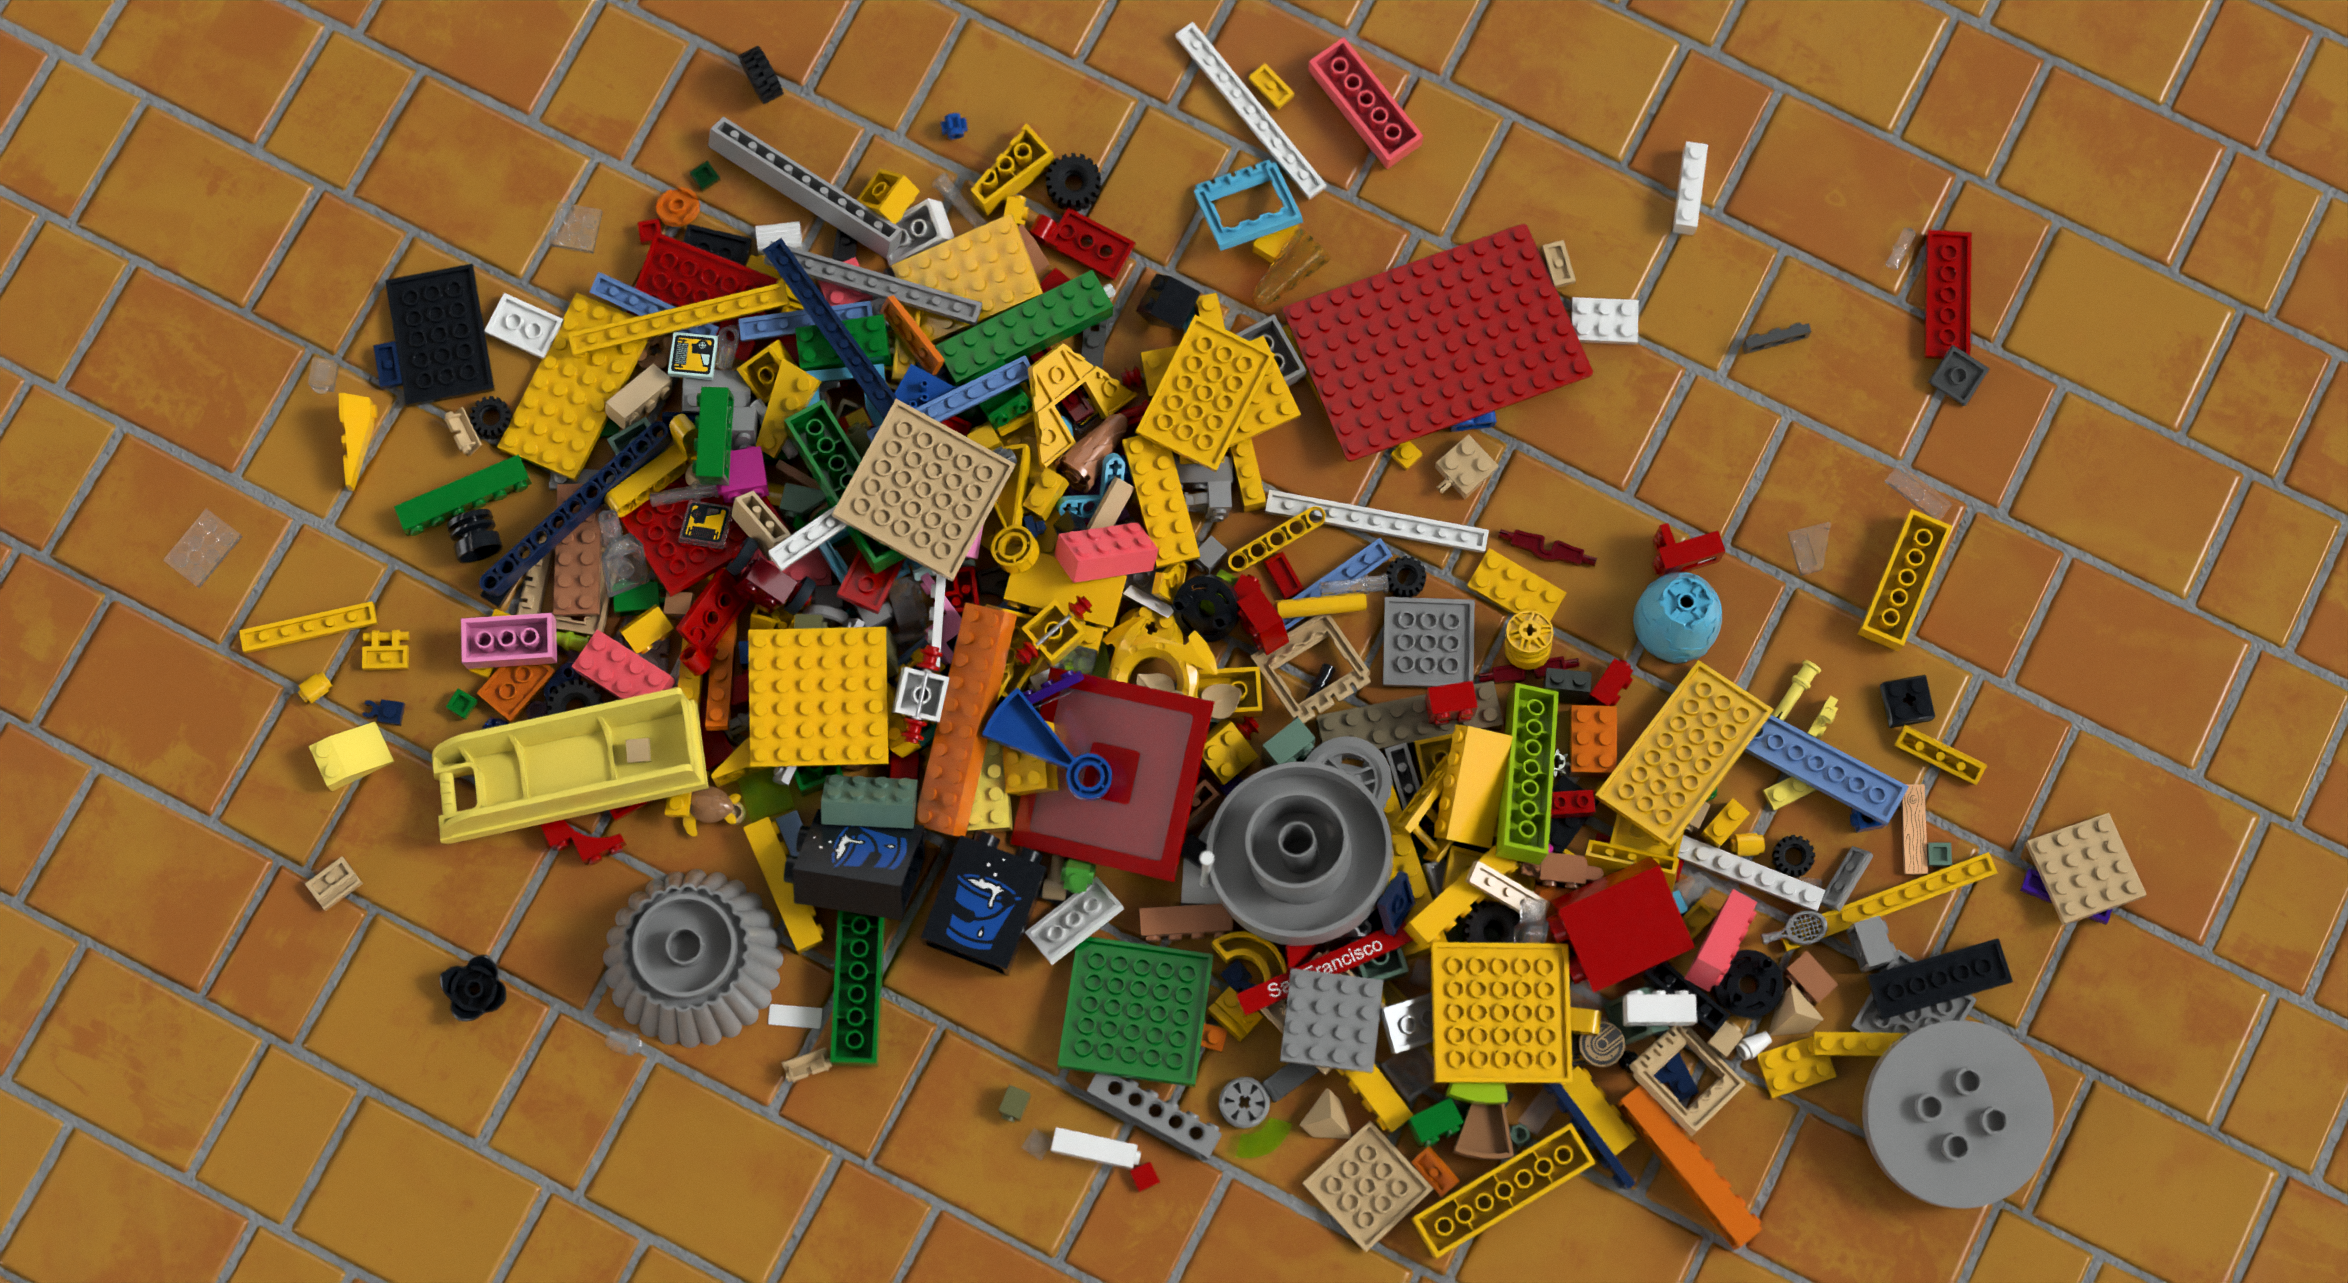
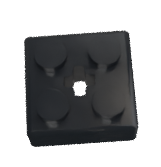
M1926 675L1886 681L1880 685L1890 728L1904 726V724L1911 725L1928 722L1935 718ZM1906 697L1912 700L1910 706H1908V703L1906 702L1903 703V700Z

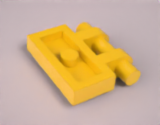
M398 629L392 630V632H380V630H372L370 633H363V641H371V646L362 647V669H409L408 645H400L402 640L410 639L409 631L401 632ZM380 641H392V646H380Z

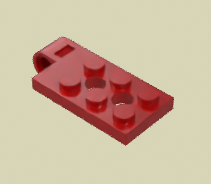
M1070 208L1066 210L1058 225L1048 216L1038 214L1029 230L1035 241L1114 282L1136 245V242ZM1088 237L1092 239L1093 243L1089 247H1084L1080 241ZM1108 247L1112 250V254L1108 257H1103L1100 254V250Z
M719 568L675 628L688 642L681 652L679 660L694 676H700L709 669L711 660L719 651L715 648L749 602V600L742 598L738 591L734 589L737 581L723 568ZM722 595H725V603L722 606L720 599ZM712 612L713 619L709 623L707 617L708 614Z

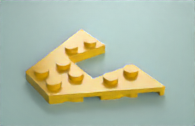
M1064 343L1058 344L1028 368L1040 468H1046L1076 444L1055 405L1081 384L1102 419L1113 415L1138 395L1136 392H1132L1121 385L1117 379H1112L1107 372L1098 366H1093L1084 360L1085 358L1080 354L1074 353Z

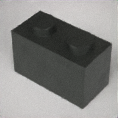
M1546 668L1543 689L1558 691V702L1587 705L1591 691L1592 672Z

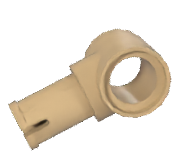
M1052 855L1050 874L1047 875V879H1044L1042 899L1065 901L1067 889H1063L1064 881L1060 880L1065 860L1064 856Z

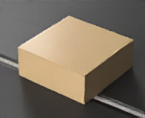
M650 738L626 740L627 763L651 762Z

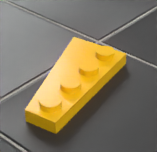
M782 358L755 446H761L762 451L773 458H777L789 438L785 432L784 419L805 409L822 381Z

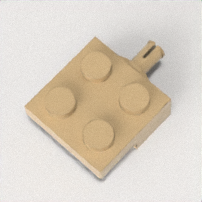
M1468 434L1436 462L1435 468L1445 478L1436 488L1443 494L1450 486H1453L1466 499L1499 466Z

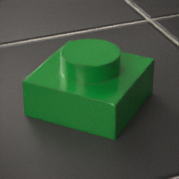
M458 688L446 705V708L466 720L478 703V700Z

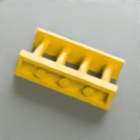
M1444 756L1392 825L1399 832H1413L1429 849L1423 858L1427 861L1438 863L1446 856L1447 850L1454 841L1437 838L1434 842L1419 826V821L1425 814L1434 824L1437 821L1438 814L1432 808V804L1437 797L1440 799L1442 797L1448 756Z

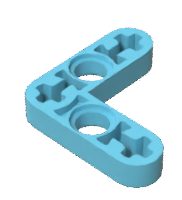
M1111 453L1104 458L1100 495L1063 496L1056 504L1058 513L1062 516L1066 512L1063 508L1069 503L1071 507H1068L1067 510L1081 518H1092L1107 491V484L1113 480L1114 476L1124 481L1125 462L1120 455ZM1116 460L1118 464L1114 465L1115 474H1113V469L1110 465ZM1087 502L1094 503V507L1090 511L1083 510V506Z

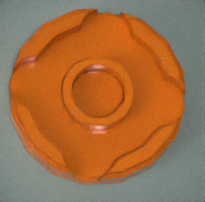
M677 187L678 189L673 191L672 189L667 190L659 197L656 202V212L660 221L671 227H682L691 223L700 212V202L696 193L691 189Z

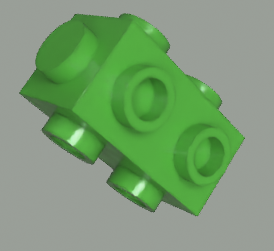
M1073 858L1064 860L1060 878L1061 881H1064L1063 889H1068L1072 893L1086 892L1088 885L1093 884L1096 865Z

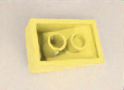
M376 722L329 736L309 746L321 775L331 791H335L394 762Z

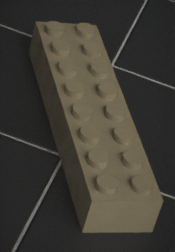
M1494 681L1474 685L1478 708L1475 716L1471 717L1470 721L1458 722V720H1451L1449 724L1436 726L1435 723L1429 724L1425 702L1426 694L1317 715L1316 726L1320 744L1333 738L1350 736L1366 740L1377 747L1381 753H1385V748L1407 742L1408 748H1412L1414 741L1453 734L1455 725L1471 726L1492 732L1501 730L1503 720ZM1351 758L1342 759V761L1351 760Z

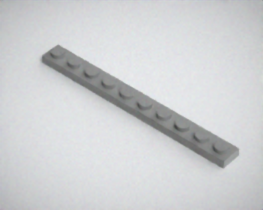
M788 246L810 278L885 300L887 297L894 295L903 305L976 326L982 309L981 302ZM765 256L764 264L773 266Z

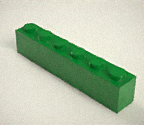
M518 454L398 504L394 508L407 536H416L421 534L425 528L440 526L445 523L444 520L454 518L466 513L468 510L473 508L474 510L481 509L486 506L487 502L502 500L507 497V494L514 491H524L532 482Z

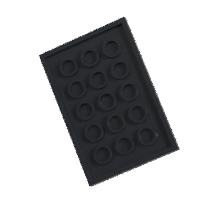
M473 264L385 280L406 406L412 407L495 391Z

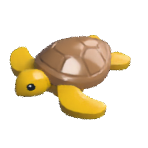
M708 786V789L692 792L689 818H683L686 832L693 837L698 835L696 828L697 819L704 823H714L725 819L729 824H736V817L732 811L734 810V805L740 801L741 795L735 793L728 797L722 790L712 786Z

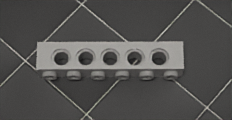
M1096 1073L1087 1089V1094L1209 1160L1222 1136V1133L1218 1132L1219 1127L1210 1122H1207L1205 1125L1198 1121L1199 1116L1190 1111H1187L1185 1114L1178 1110L1179 1105L1168 1099L1165 1103L1158 1099L1159 1094L1148 1088L1146 1091L1138 1088L1139 1084L1130 1078L1124 1080L1118 1076ZM1111 1084H1119L1122 1088L1121 1092L1117 1095L1110 1094L1108 1088ZM1139 1095L1142 1102L1138 1106H1132L1128 1102L1129 1097ZM1152 1106H1159L1161 1108L1162 1114L1159 1117H1152L1148 1111ZM1172 1117H1179L1182 1120V1125L1177 1129L1172 1128L1169 1125V1120ZM1199 1128L1203 1135L1200 1139L1194 1140L1189 1135L1190 1130Z

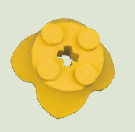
M1143 606L1129 610L1120 618L1119 625L1127 620L1145 616L1147 618L1138 636H1155L1183 644V634L1175 622L1173 613L1167 618ZM1155 626V630L1157 632H1153L1152 635L1148 634L1147 627ZM1156 658L1145 659L1139 664L1150 663Z

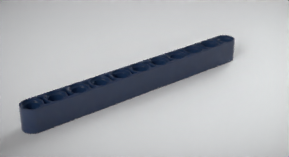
M657 421L647 427L488 569L479 580L481 589L492 597L502 595L604 504V497L611 489L651 462L670 445L673 438L668 426L663 422ZM665 430L661 438H656L658 432ZM648 445V449L644 453H640V449ZM631 460L630 466L623 468V464ZM614 475V480L606 483L607 478ZM598 490L594 498H589L592 491ZM581 505L580 510L577 513H573L574 507ZM564 520L562 527L556 528V524ZM547 535L546 541L539 543V539ZM530 550L529 556L522 559L523 553ZM513 565V570L505 574L506 568ZM496 580V585L489 589L490 582Z

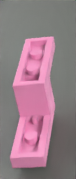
M927 572L920 577L923 582L920 584V587L928 596L931 594V584L936 583ZM945 596L944 612L946 615L943 616L941 653L943 655L940 660L945 666L948 664L951 666L953 652L947 644L958 636L962 618ZM932 624L930 627H928L927 629H925V632L927 633V636H925L924 638L926 639L927 642H928V630H929V629H933V624Z

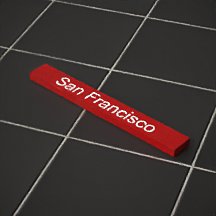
M1404 920L1394 936L1387 935L1383 928L1294 969L1340 975L1414 940L1403 929L1406 926ZM1291 970L1236 994L1245 1017L1288 997Z

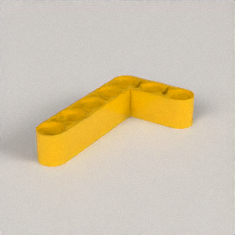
M678 414L669 424L674 445L605 495L604 502L618 517L621 518L628 515L685 474L693 460H697V451H694V438H698V429L695 428V425L685 414Z

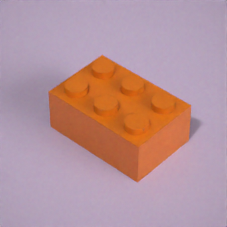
M1571 705L1569 709V777L1609 778L1617 767V706Z

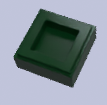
M708 160L689 172L702 192L721 180Z

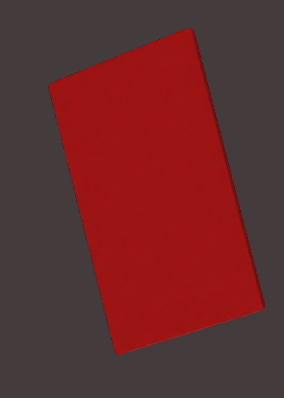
M1526 224L1514 226L1283 308V314L1348 462L1591 377L1593 374L1592 367Z

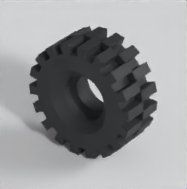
M759 46L739 55L742 68L763 104L784 94L774 69Z
M1071 153V157L1063 154L1061 160L1057 157L1054 160V165L1050 164L1049 172L1046 174L1048 196H1051V201L1054 204L1058 203V208L1063 209V207L1067 209L1076 208V212L1081 211L1083 206L1085 209L1089 208V203L1094 204L1096 196L1099 197L1101 175L1098 172V166L1096 164L1093 165L1091 158L1086 160L1085 155L1081 153L1080 157H1076V153ZM1069 176H1078L1082 180V186L1078 190H1069L1065 186V181Z
M571 680L560 684L552 691L547 700L546 711L547 715L566 712L568 702L574 699L581 701L584 707L603 704L604 701L600 692L593 685L586 681Z
M1486 902L1482 906L1478 905L1466 919L1463 928L1464 942L1519 943L1522 937L1521 921L1519 917H1516V912L1508 909V906L1505 904L1503 906L1499 904L1500 902H1494L1493 904ZM1491 923L1498 925L1501 929V936L1495 941L1488 940L1483 933L1484 927Z

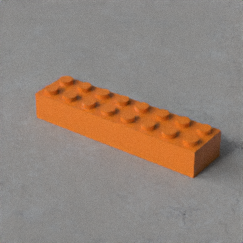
M1641 1084L1615 1105L1734 1251L1742 1247L1762 1230L1759 1226L1761 1221L1754 1213L1749 1214L1745 1209L1746 1203L1738 1194L1735 1196L1729 1189L1731 1185L1723 1176L1719 1177L1714 1171L1716 1167L1709 1158L1704 1159L1699 1153L1701 1151L1699 1145L1693 1139L1690 1141L1685 1136L1686 1130L1678 1122H1674L1671 1119L1670 1114Z

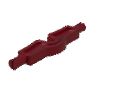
M1502 529L1499 532L1498 538L1511 541V546L1530 551L1540 560L1547 562L1559 560L1576 566L1584 563L1595 567L1597 557L1585 555L1584 549L1571 546L1560 540H1556L1552 549L1546 551L1544 549L1545 537L1543 535L1527 533L1517 529L1514 533Z
M1563 656L1549 658L1544 665L1532 670L1536 679H1542L1545 676L1546 668L1566 670L1568 668L1580 667L1578 658L1565 660ZM1510 664L1493 667L1492 672L1479 673L1478 677L1480 683L1494 681V684L1523 682L1526 679L1525 669L1517 668L1515 665Z

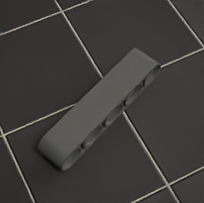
M1288 1063L1266 1079L1262 1085L1274 1103H1276L1320 1070L1316 1066Z

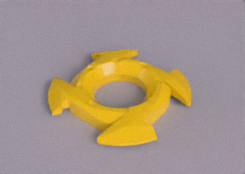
M1145 616L1127 620L1113 628L1102 639L1106 645H1113L1115 647L1107 679L1129 683L1130 675L1137 664L1148 658H1160L1168 662L1176 673V691H1181L1187 696L1196 697L1200 680L1198 667L1213 675H1218L1215 657L1207 642L1196 630L1188 636L1189 642L1186 645L1155 636H1138L1147 619Z

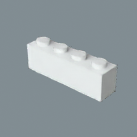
M1686 141L1684 146L1672 229L1674 233L1694 235L1697 229L1708 144Z

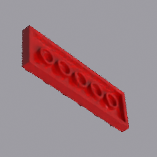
M1928 230L1926 232L1925 358L1943 359L1951 345L1956 346L1970 356L1972 232Z

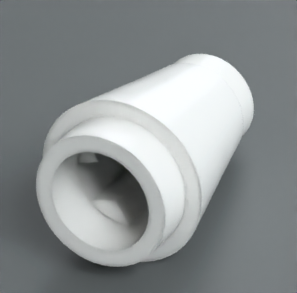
M1764 1031L1741 1039L1736 1045V1049L1743 1060H1752L1771 1044L1772 1040L1770 1035Z

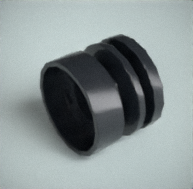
M477 509L452 518L446 524L447 530L451 533V540L456 541L453 547L459 562L472 563L480 561L502 550L503 544L498 531H493L496 524L492 520L491 510Z

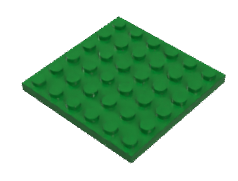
M1096 937L1086 938L1075 949L1057 1068L1195 1087L1214 954Z

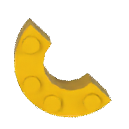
M1233 932L1223 935L1212 942L1211 947L1226 964L1235 959L1252 961L1263 974V982L1287 972L1286 964L1278 949L1270 941L1253 933Z

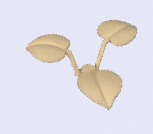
M1165 674L1137 675V685L1184 695L1181 691H1175L1173 680ZM1215 684L1207 687L1202 692L1201 697L1202 699L1215 702L1211 718L1220 720L1228 718L1237 708L1242 691L1232 685Z

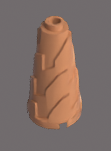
M1121 413L1110 415L1097 428L1089 432L1055 461L1054 467L1056 471L1059 468L1062 470L1060 475L1068 481L1070 487L1079 492L1085 488L1084 493L1089 492L1093 487L1096 479L1102 473L1104 458L1114 452V449L1128 432L1129 421L1126 416Z

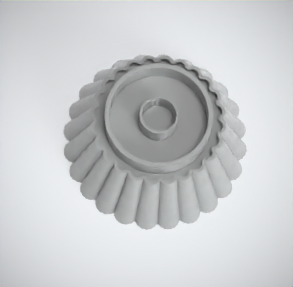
M693 869L686 876L678 871L671 872L666 876L665 881L661 879L651 880L647 883L645 892L637 891L633 893L628 901L629 907H623L616 913L615 922L617 926L612 927L608 931L606 939L610 947L603 954V961L609 967L605 974L606 984L614 989L612 993L614 1004L620 1008H625V1019L631 1024H640V1030L645 1036L654 1037L658 1035L662 1043L666 1045H673L680 1041L687 1048H693L699 1045L701 1041L706 1045H715L721 1040L722 1036L727 1038L735 1037L740 1033L742 1025L747 1026L755 1023L759 1015L758 1009H764L771 1003L772 995L770 990L775 989L780 983V975L776 969L780 968L784 960L782 952L777 949L781 943V934L776 928L772 927L774 916L770 910L762 908L761 897L753 892L747 893L745 884L739 880L728 882L727 877L720 872H713L707 876L700 869Z

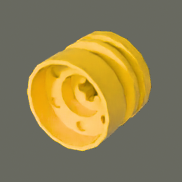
M1531 610L1522 611L1510 619L1506 628L1504 644L1505 655L1510 663L1517 668L1525 670L1537 669L1546 663L1551 654L1554 634L1549 619L1540 612Z

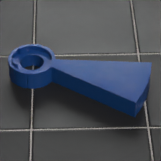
M1018 687L997 707L982 733L983 738L1067 770L1066 784L1068 789L1080 800L1095 801L1100 799L1111 786L1112 770L1107 761L1099 757V755L1090 753L1074 758ZM1093 767L1099 772L1100 781L1096 786L1085 787L1079 782L1078 774L1083 768Z

